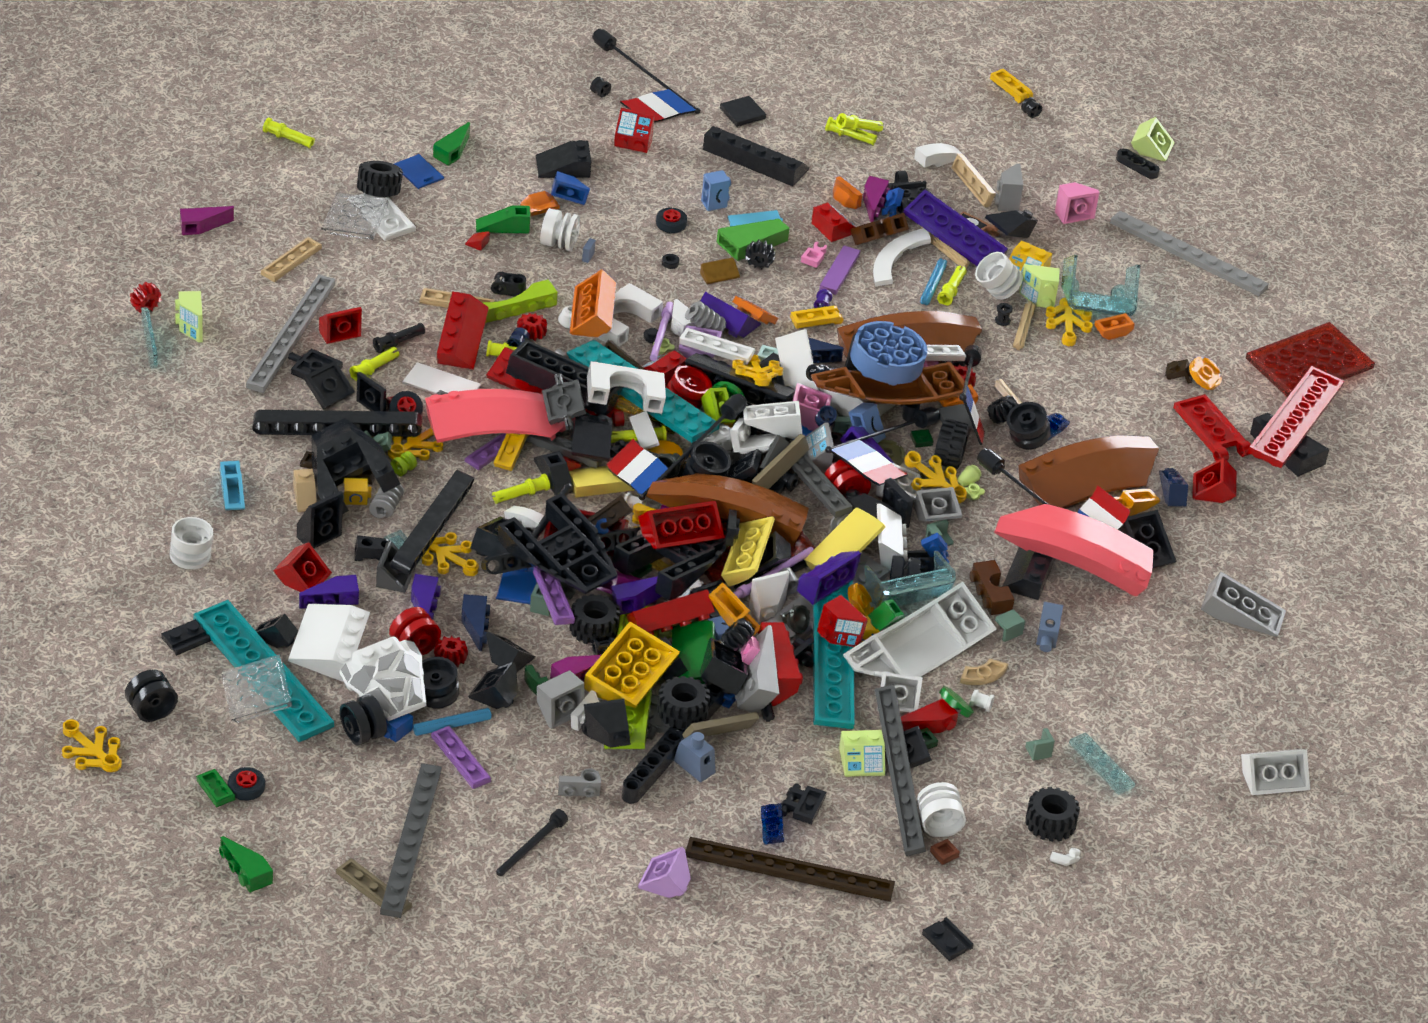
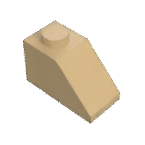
M313 469L293 470V488L298 512H305L308 506L317 502Z

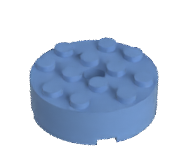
M875 321L862 325L855 335L850 357L854 366L864 377L895 386L897 384L913 382L921 375L928 349L925 341L919 334L906 326L903 329L893 326V322Z

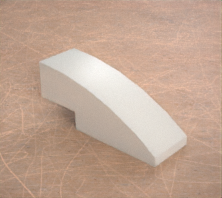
M936 143L916 147L914 159L924 168L931 165L940 167L953 162L957 154L962 153L954 146Z

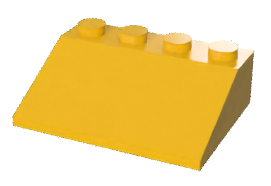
M629 622L585 674L584 689L588 692L591 690L595 691L598 698L607 701L625 699L626 706L636 708L678 657L680 651Z

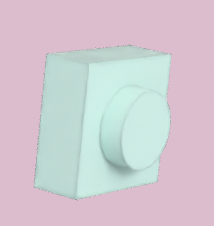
M762 345L758 353L760 362L773 352L778 355L777 348Z

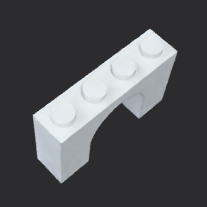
M629 283L615 293L613 314L620 312L632 313L649 323H652L661 316L663 302ZM613 318L612 329L597 338L605 343L611 340L620 347L628 341L629 327Z
M590 362L587 375L588 402L606 405L610 388L622 386L631 388L642 396L643 411L662 414L666 399L664 373Z

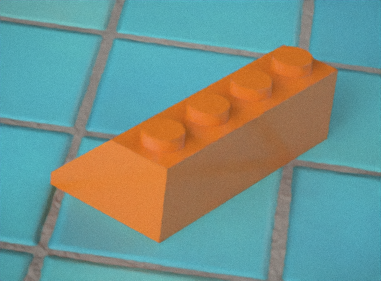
M601 269L575 286L570 324L571 335L599 337L612 329L616 282L604 270Z

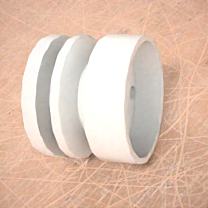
M549 208L543 220L540 243L554 247L558 240V247L560 249H563L565 246V250L572 251L579 235L580 216L574 214L571 218V213L567 212L562 219V211Z
M994 252L984 257L978 264L975 272L976 279L994 298L1000 300L1012 296L1019 289L1023 280L1022 272L1002 252Z
M186 517L176 521L172 526L170 559L178 567L193 570L207 565L211 558V545L213 541V528L211 525L197 517Z
M946 782L934 783L920 791L917 796V805L921 814L923 828L928 835L947 837L961 831L965 825L966 817L958 789L954 785Z

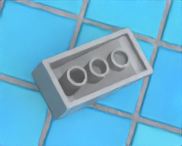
M1221 571L1209 584L1201 606L1202 611L1218 620L1275 637L1279 634L1286 610Z
M768 625L755 637L759 641L760 651L750 665H747L748 676L738 694L735 695L738 709L759 713L761 709L767 706L779 694L771 625Z

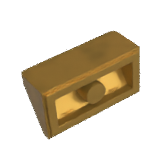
M733 257L701 264L700 274L706 284L740 278Z

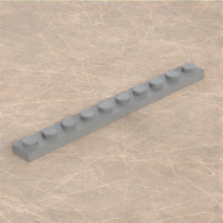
M1119 211L1111 218V224L1257 296H1260L1268 289L1269 283L1125 212Z
M318 274L247 380V389L261 393L265 392L335 286L334 278Z

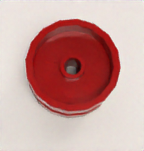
M686 365L676 368L666 388L700 410L702 406L701 397L709 388H712V384L708 376L701 370Z
M843 460L833 463L824 473L842 495L850 489H856L868 495L871 489V481L863 477Z
M411 607L401 612L392 621L389 635L390 637H396L399 642L403 640L414 642L423 656L435 648L437 640L441 638V630L425 609Z

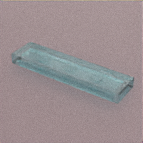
M144 307L141 308V320L150 369L158 367V355L149 308Z
M1086 732L1070 739L1069 744L1118 795L1135 787V783Z

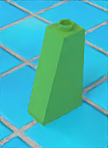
M780 219L718 229L716 242L735 260L740 261L745 259L746 247L752 241L757 242L759 239L761 242H764L766 240L767 244H772L773 247L788 241L790 228Z

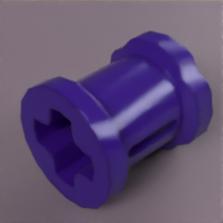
M826 289L819 290L816 295L817 300L813 304L814 308L829 306V302L832 300V293Z

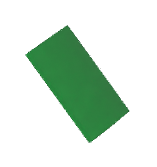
M693 621L692 624L682 627L679 624L673 626L672 647L680 651L679 657L688 670L681 676L686 678L693 677L694 680H700L701 684H705L701 678L700 669L710 637L715 639V623L713 621Z

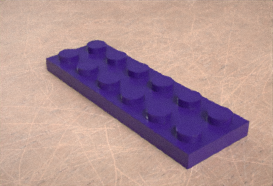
M927 190L920 193L904 209L903 213L976 266L984 257L991 253L1002 252L1005 255L1008 251L1007 247Z

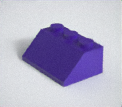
M707 292L704 293L700 300L704 305H707L725 319V328L729 330L727 333L735 338L738 335L744 338L761 325L757 320Z
M850 551L831 556L825 563L817 565L812 571L800 576L797 592L812 605L816 604L854 580L861 553L859 551Z

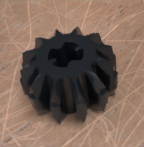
M759 239L757 242L752 241L746 247L745 259L748 260V265H754V269L760 267L762 270L764 266L769 268L770 264H773L775 249H773L772 244H767L766 240L764 242H761Z
M1013 396L1001 397L987 407L988 415L993 423H1004L1007 421V415L1010 410L1018 405Z
M744 618L738 619L725 630L721 641L732 652L738 651L751 639L755 629Z

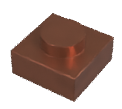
M948 839L934 844L930 848V853L942 865L959 858L960 851Z

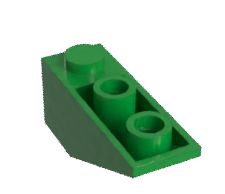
M470 122L433 144V157L448 166L459 160L470 136Z
M512 205L476 219V232L529 234L530 206Z
M893 599L884 601L868 615L871 619V624L879 631L905 618L903 612Z
M224 836L220 837L219 853L223 859H227L230 870L233 873L236 872L242 887L246 886L251 893L273 884V869L262 855Z

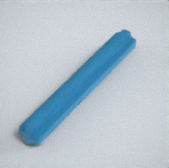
M940 258L921 296V304L929 305L946 269V259Z
M489 708L416 723L413 725V732L416 736L432 733L447 726L455 728L491 719L492 714Z

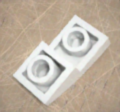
M647 411L629 417L639 445L643 449L648 450L660 445Z
M513 506L504 511L505 519L515 517L519 522L522 521L524 527H529L531 530H535L544 516L532 509L520 506Z

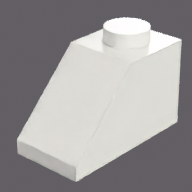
M675 299L671 330L674 334L681 337L686 325L695 327L696 325L692 324L690 320L685 319L688 307L678 299Z

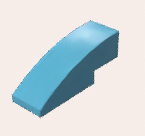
M240 461L220 462V477L225 510L245 509Z

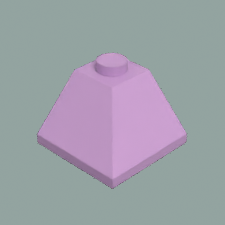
M680 847L653 857L638 888L667 898L684 894L691 879L685 849Z

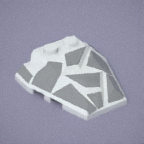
M390 637L357 650L352 654V660L345 663L339 671L340 677L348 690L351 692L354 690L359 694V697L371 694L377 699L388 721L426 706L422 655L412 641L403 640L399 642L396 637Z

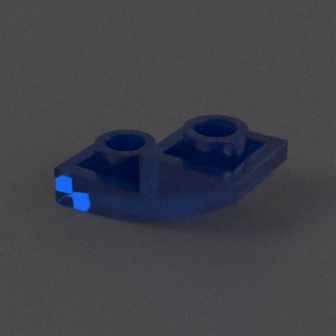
M1053 413L1048 415L1051 427V436L1048 440L1062 432L1070 424V421L1064 418L1062 414Z
M782 804L761 806L763 843L767 845L785 842Z

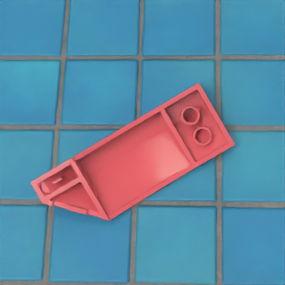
M475 389L451 391L443 395L434 394L425 398L428 419L437 443L475 435L498 433L550 437L552 441L556 438V433L566 430L564 421L550 425L543 395L539 393L510 389Z
M1043 504L1007 514L999 518L994 531L995 534L1026 551L1031 550L1072 564L1108 581L1133 596H1138L1147 589L1152 574L1153 549L1100 521L1064 508Z

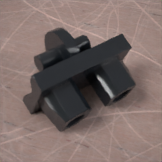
M798 637L792 643L794 646V656L798 659V665L800 664L802 667L811 668L813 666L812 644L814 639L811 637L806 641Z

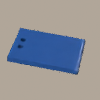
M420 154L394 163L402 169L403 176L418 189L444 179V176Z
M534 567L503 573L496 599L530 604L531 594L537 583L533 573Z

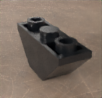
M560 451L534 457V462L540 472L547 475L550 488L555 496L560 493L565 484L569 483L572 486L567 462Z

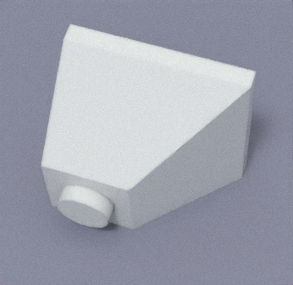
M788 570L752 579L749 608L758 622L774 617L783 607L787 596Z

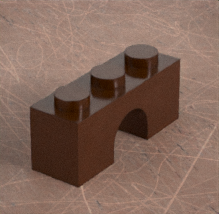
M901 213L860 225L850 230L855 245H860L909 230L905 214Z
M989 560L973 563L972 571L969 574L970 581L975 584L977 595L981 596L984 609L988 610L990 616L1012 610L1015 599L1008 586L998 587L1001 571L996 561Z

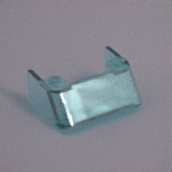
M1078 255L1064 258L1061 287L1068 305L1072 309L1113 316L1126 313L1130 317L1135 314L1141 265L1126 268L1125 285L1119 284L1114 286L1111 290V296L1079 291V282L1076 279Z
M934 551V571L881 582L868 565L864 566L866 589L876 607L890 599H893L897 606L938 598L952 589L956 581V572L938 551Z

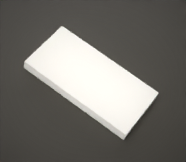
M363 193L349 198L350 204L384 241L416 231V226L389 197H376Z

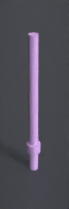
M667 302L666 307L662 310L661 323L650 355L651 361L657 360L668 321L672 317V302Z
M808 547L760 577L775 574L783 568L794 566L805 559L814 549ZM752 582L747 585H741L734 594L738 598L748 596L751 591Z

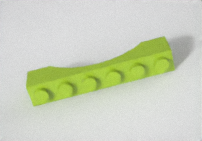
M547 279L532 283L527 290L516 297L497 302H482L489 307L485 324L556 306L558 292L550 280Z

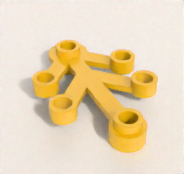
M1062 298L1058 306L1046 308L1045 315L1049 317L1046 320V327L1048 329H1055L1056 326L1065 322V333L1062 335L1061 340L1064 345L1074 346L1076 344L1077 337L1073 332V323L1085 333L1092 331L1093 324L1089 322L1092 319V312L1080 309L1073 298ZM1065 311L1063 315L1054 318L1056 314ZM1072 311H1073L1074 313H1076L1077 315H1079L1082 320H1080L1078 317H1076L1075 315H1073V314H1072Z
M755 354L747 365H743L744 361L737 359L733 360L732 368L736 369V374L753 378L755 385L769 386L773 377L783 375V367H780L779 361L771 360L769 361V366L761 368L759 356Z
M430 425V428L420 435L407 437V443L403 445L401 444L403 437H392L394 444L388 450V456L394 459L400 457L402 453L409 451L420 460L426 461L430 458V451L427 449L441 452L443 450V442L424 441L434 435ZM412 448H427L421 450H410Z
M909 451L904 458L905 465L909 468L915 467L930 478H914L911 483V487L914 490H921L922 487H953L958 503L965 501L967 491L958 484L957 471L954 467H947L943 473L941 458L933 455L929 460V465L934 468V473L920 462L921 456L918 452ZM945 477L950 480V484L946 482Z
M453 532L446 533L445 537H436L422 557V564L430 566L433 564L434 556L429 553V550L435 552L438 562L437 571L440 574H447L449 572V563L446 562L445 558L463 567V573L467 576L477 575L479 565L475 560H465L453 554L472 552L470 548L472 542L466 540L461 542V545L438 546L439 544L454 545L457 541V535Z
M69 719L63 723V734L70 738L73 737L85 748L64 746L62 748V756L66 759H70L74 755L96 756L98 758L86 759L85 757H78L75 760V767L78 770H84L87 767H101L106 772H116L121 768L122 761L117 755V749L120 748L119 738H109V753L106 754L102 751L104 738L107 736L106 727L97 726L94 729V744L80 732L78 721Z

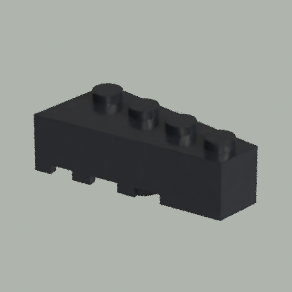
M1267 412L1253 418L1250 435L1256 439L1273 415ZM1306 435L1284 465L1299 477L1326 465L1329 448Z

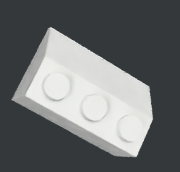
M877 504V519L886 526L878 535L881 566L891 570L893 555L903 556L905 562L908 561L907 550H904V548H907V538L903 537V535H907L906 524H902L900 515L882 504Z
M1296 749L1241 754L1242 771L1251 795L1310 790L1307 750Z

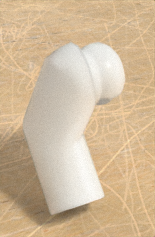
M1071 848L1069 854L1066 855L1052 851L1050 862L1064 866L1071 865L1079 861L1080 850Z

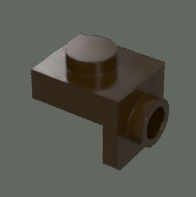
M1188 359L1168 363L1165 372L1166 378L1171 380L1185 377L1188 384L1192 383L1193 378L1190 374Z

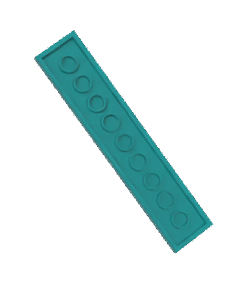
M596 340L589 341L566 352L569 359L587 367L590 366L592 361L636 368ZM624 387L620 395L643 410L642 396L635 390ZM666 387V399L662 414L647 411L649 415L691 443L697 441L716 422ZM720 423L709 434L719 430Z
M853 580L813 605V725L853 729L855 725L854 670L843 656L844 653L854 647L831 644L817 632L824 604L840 595L849 601L848 587L853 584Z
M229 600L193 614V620L196 619L206 631V634L210 635L211 641L298 742L334 728V720Z

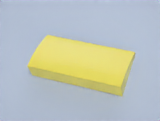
M607 466L569 471L575 498L634 491L631 486L614 476Z
M856 507L804 560L809 568L813 570L817 565L825 563L831 556H836L841 552L859 551L861 553L886 526L869 513Z
M773 516L739 523L738 539L733 541V546H731L721 575L728 587L746 581L758 571L775 520Z

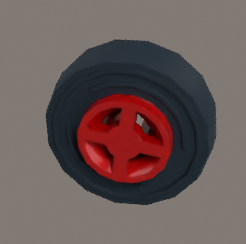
M663 208L656 215V225L663 232L678 233L686 228L687 215L684 211L677 208Z
M401 391L391 399L389 410L417 412L422 415L423 403L416 393Z
M238 768L229 775L228 786L235 794V798L239 800H254L260 797L265 790L266 781L264 775L255 768Z

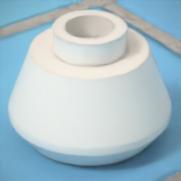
M573 306L565 307L558 317L559 323L570 329Z

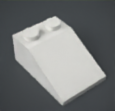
M799 401L746 406L743 410L744 424L790 439H794L799 434H802Z

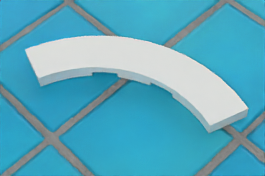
M923 228L901 235L881 250L873 268L875 287L893 284L892 266L903 255L904 251L931 243V237L926 229Z

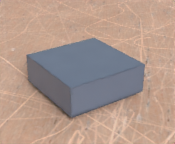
M588 239L583 247V262L589 263L594 255L595 239Z

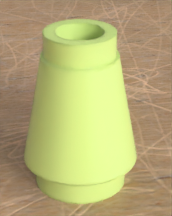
M975 465L966 466L957 478L958 484L967 487L970 483L979 481L981 471Z

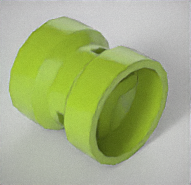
M406 451L400 457L392 459L390 464L398 476H403L407 473V470L411 471L417 467V460L411 452Z

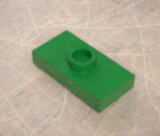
M216 769L196 776V781L216 808L235 800V794Z

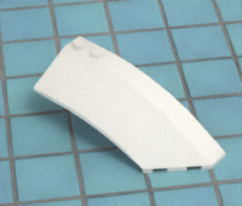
M961 582L904 619L872 635L844 653L843 656L855 672L882 677L883 671L891 672L892 674L922 677L990 635L997 628L966 585Z

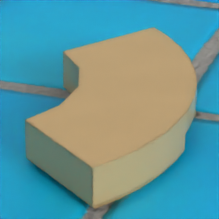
M989 659L987 663L978 667L965 666L960 683L984 685L994 682L1005 674L1008 664Z

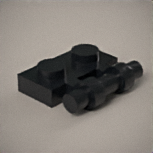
M795 783L787 791V798L782 801L779 814L785 817L787 813L792 811L793 819L812 825L826 798L827 792L808 785L804 791L801 790V786L798 783Z

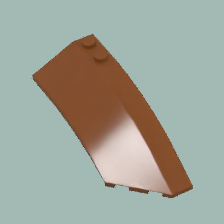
M943 311L894 313L869 318L837 328L838 343L844 348L843 353L846 359L853 335L857 333V330L862 325L875 321L893 322V326L903 329L906 326L919 334L926 345H959L963 352L967 346L975 343V338L982 332V327L976 317Z
M951 362L924 367L921 375L913 382L897 384L895 386L864 377L860 371L848 370L847 367L811 374V378L818 388L852 398L897 405L929 403L958 397L962 394L965 382Z
M1109 436L1085 440L1055 449L1018 465L1019 480L1049 505L1065 509L1089 499L1096 490L1097 485L1107 493L1132 487H1146L1159 448L1150 437ZM1035 499V501H1036L1039 505H1043L1042 503H1040L1038 500Z
M693 474L654 481L646 497L669 508L716 501L720 518L728 519L729 509L737 510V518H740L739 523L773 516L775 520L770 534L776 531L792 547L795 545L803 529L809 510L808 507L756 484L709 474Z

